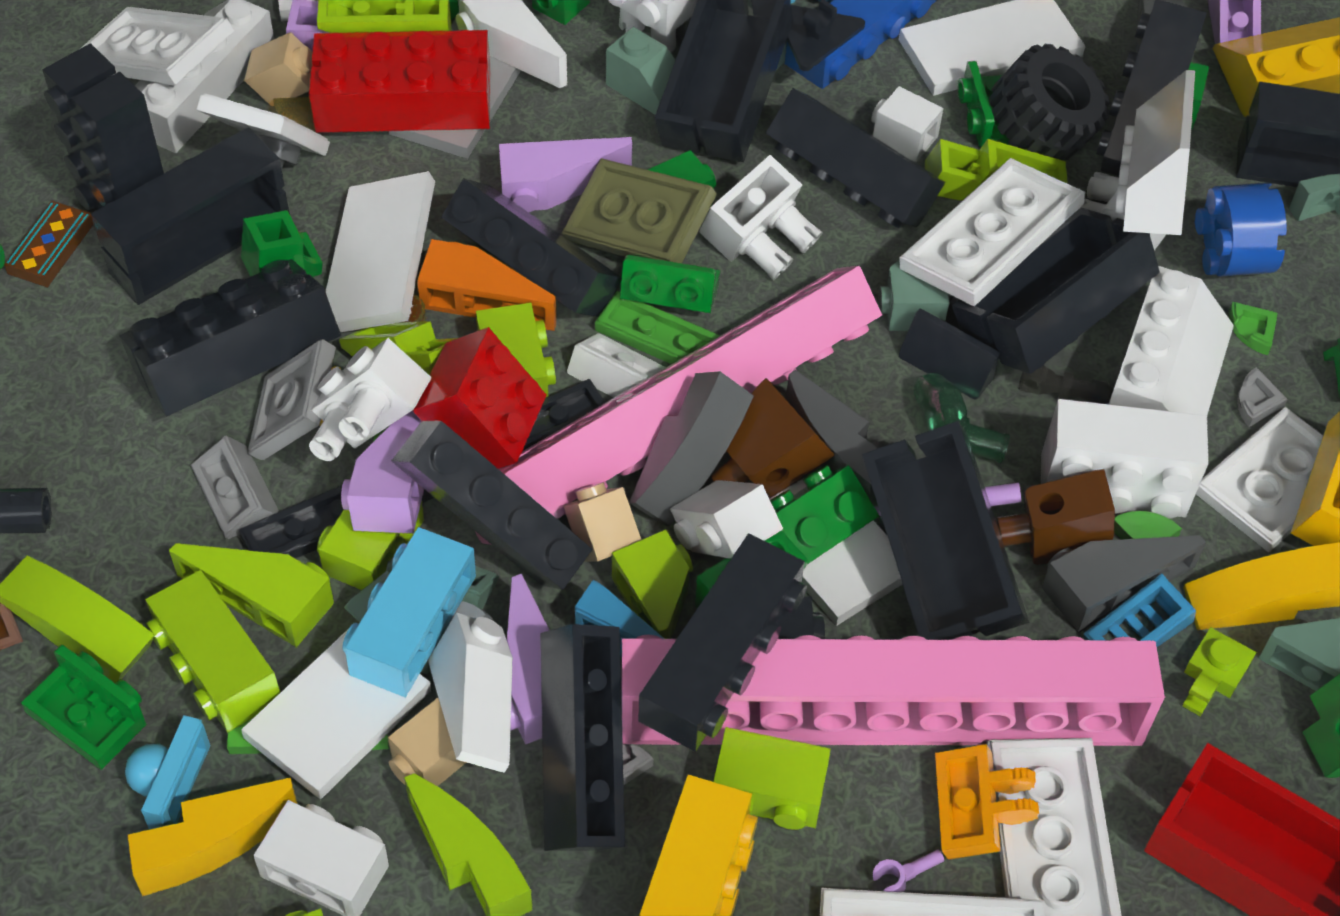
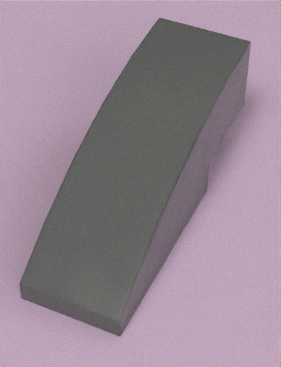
M794 369L788 376L786 400L834 453V456L820 465V467L828 465L831 471L849 465L873 504L876 501V497L862 456L864 453L878 449L866 440L869 421Z
M721 371L695 373L678 416L665 417L629 503L657 522L670 526L675 520L670 508L698 492L710 477L740 427L754 395Z

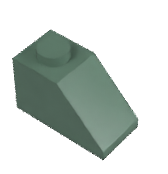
M633 26L606 49V85L656 115L675 59L667 46Z
M899 259L889 269L887 286L879 287L878 307L882 314H887L889 331H908L919 309L925 310L946 321L949 297L948 293L901 270Z
M1340 618L1275 627L1258 659L1317 691L1340 674Z

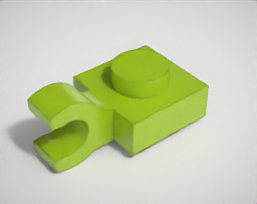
M1210 627L1184 671L1185 674L1196 680L1182 706L1201 717L1216 691L1231 698L1257 652Z

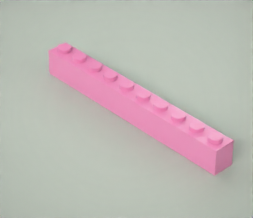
M860 265L834 269L522 451L517 463L500 468L499 470L555 518H560L566 514L563 505L577 499L576 491L600 482H604L607 489L606 481L619 473L622 476L629 475L645 466L647 462L645 457L649 456L665 417L678 416L695 373L721 371L749 393H752L765 378L773 385L788 380L789 374L794 369L796 370L795 367L808 360L809 363H813L834 352L832 345L840 340L850 341L869 331L867 324L882 316V313ZM475 531L481 543L490 544Z

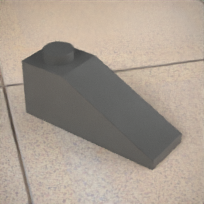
M1200 535L1090 541L1075 550L1065 548L1055 554L1048 562V570L1042 589L1075 630L1080 632L1105 618L1159 575L1163 574L1170 582L1195 568L1206 542Z

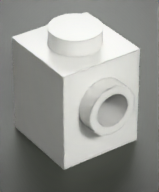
M899 86L887 100L883 98L876 105L871 121L875 123L873 136L907 158L917 162L938 137L943 108Z

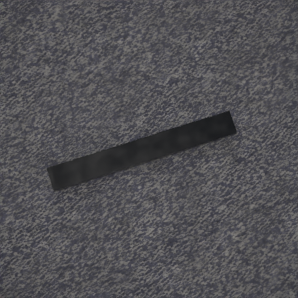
M590 379L545 398L522 451L606 403ZM342 485L239 529L240 537L245 547L249 551L288 554L295 559L317 550L318 541L324 529L329 525L334 526L344 510L341 502ZM424 489L422 503L435 498Z

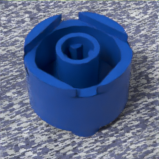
M1271 183L1215 186L1208 190L1205 208H1198L1195 213L1196 232L1198 235H1204L1206 249L1203 252L1202 264L1206 275L1221 277L1274 273L1280 268L1285 250H1277L1278 236L1286 235V214L1282 197L1277 188L1269 189Z

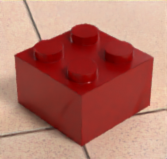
M489 327L445 343L430 373L432 378L412 411L421 421H442L498 469L517 463L547 394Z

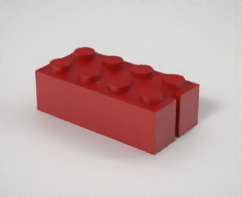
M488 30L314 33L313 67H311L309 98L316 133L490 129L491 67Z
M1207 743L1157 824L1144 852L1249 916H1340V820Z

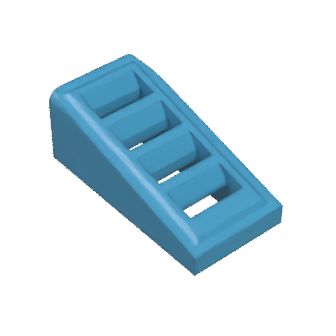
M1161 574L1086 631L1083 637L1089 641H1106L1102 636L1108 632H1111L1116 638L1129 637L1119 626L1126 621L1139 635L1140 641H1156V647H1158L1194 622L1196 610L1168 579ZM1156 601L1170 618L1164 621L1150 604ZM1141 611L1156 628L1149 632L1135 614Z
M595 580L590 583L575 605V624L620 628V657H622V639H635L642 635H655L664 639L613 593Z

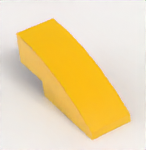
M1340 542L1272 554L1213 572L1186 583L1183 589L1187 601L1196 610L1194 619L1196 629L1205 630L1210 629V627L1214 629L1294 620L1298 611L1340 606Z
M291 777L181 802L184 822L128 834L132 872L142 896L179 886L212 872L246 853L261 842L286 802L289 800L297 804Z

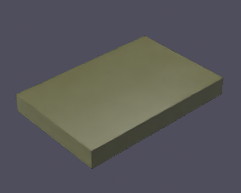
M601 158L566 223L562 235L570 242L623 257L633 255L682 263L717 194L712 186Z

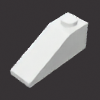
M458 0L459 14L456 15V23L459 31L488 30L489 54L491 57L558 88L567 85V54L522 0Z
M456 612L428 659L451 743L457 760L504 773L509 766L513 657L503 628L496 622L486 617L473 618Z

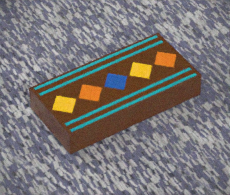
M51 201L5 262L4 266L7 274L48 288L94 225L91 213Z

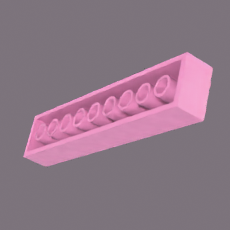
M642 635L635 639H622L621 703L623 744L681 745L638 722L639 694L677 639H662L655 635ZM811 635L800 636L795 639H777L774 647L768 654L760 651L752 665L755 666V672L745 692L741 696L733 693L725 707L728 708V714L718 734L714 738L706 735L701 745H722L725 727L812 745L987 744L988 740L1092 738L1093 746H1142L1165 698L1156 641H1137L1132 637H1118L1110 641H1089L1074 636L1064 637L1059 640H1032L1024 636L1011 637L1006 640H979L972 636L957 637L953 640H927L920 636H908L900 640H874L868 636H854L847 640L820 639Z

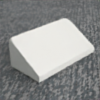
M597 333L575 345L567 373L581 381L590 379L596 389L615 398L666 367Z

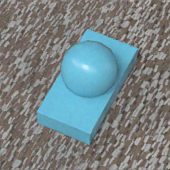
M184 715L169 749L161 744H145L135 749L127 759L125 769L127 783L134 791L147 797L141 811L149 830L177 824L182 813L181 802L187 801L211 746L201 719Z

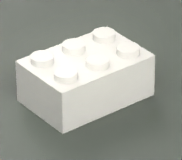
M1058 399L1041 453V484L1104 469L1115 513L1147 511L1160 514L1169 519L1177 516L1186 517L1208 466L1207 415Z

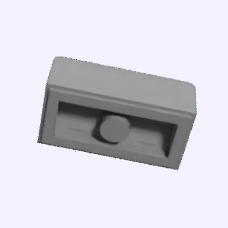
M224 436L194 461L191 467L225 538L230 539L240 535L239 529L276 514L279 510L252 456L248 454L247 446L228 436Z

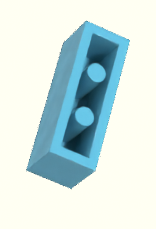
M420 527L417 528L408 544L402 543L399 546L392 561V571L386 581L375 585L368 600L367 612L360 623L355 622L350 626L345 635L342 649L346 654L350 676L405 698L407 697L476 577L473 547Z

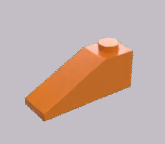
M431 239L417 280L419 300L422 305L421 309L476 318L477 310L532 303L535 321L544 320L546 330L555 331L556 296L476 246Z

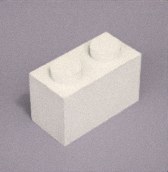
M716 480L670 508L676 521L674 531L677 538L686 549L695 553L732 558L748 533L765 541L783 529L762 484Z
M289 800L253 855L260 877L343 916L361 915L389 867L385 844H383L382 839L376 833L362 826H355L353 829L335 822L334 817L329 812L317 805L307 804L306 807H303Z

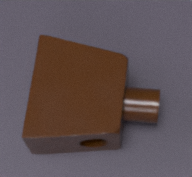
M765 378L751 393L754 397L740 427L726 450L731 458L710 477L714 482L722 480L747 483L751 480L754 484H762L768 497H773L834 456V453L772 383Z
M1104 469L1031 486L1024 491V513L997 517V526L1004 547L1029 543L1033 563L1036 565L1048 564L1055 554L1065 548L1075 550L1090 541L1113 540L1115 508Z

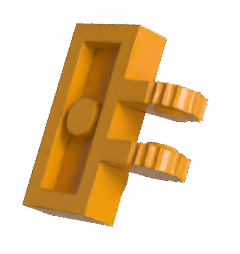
M987 744L935 753L942 852L948 860L1000 852L998 823L1016 825L1038 819V802L1031 800V798H1017V800L1010 799L996 802V792L1014 794L1019 793V791L1025 792L1035 788V771L1028 769V767H1015L1014 769L1008 768L994 771L992 752Z

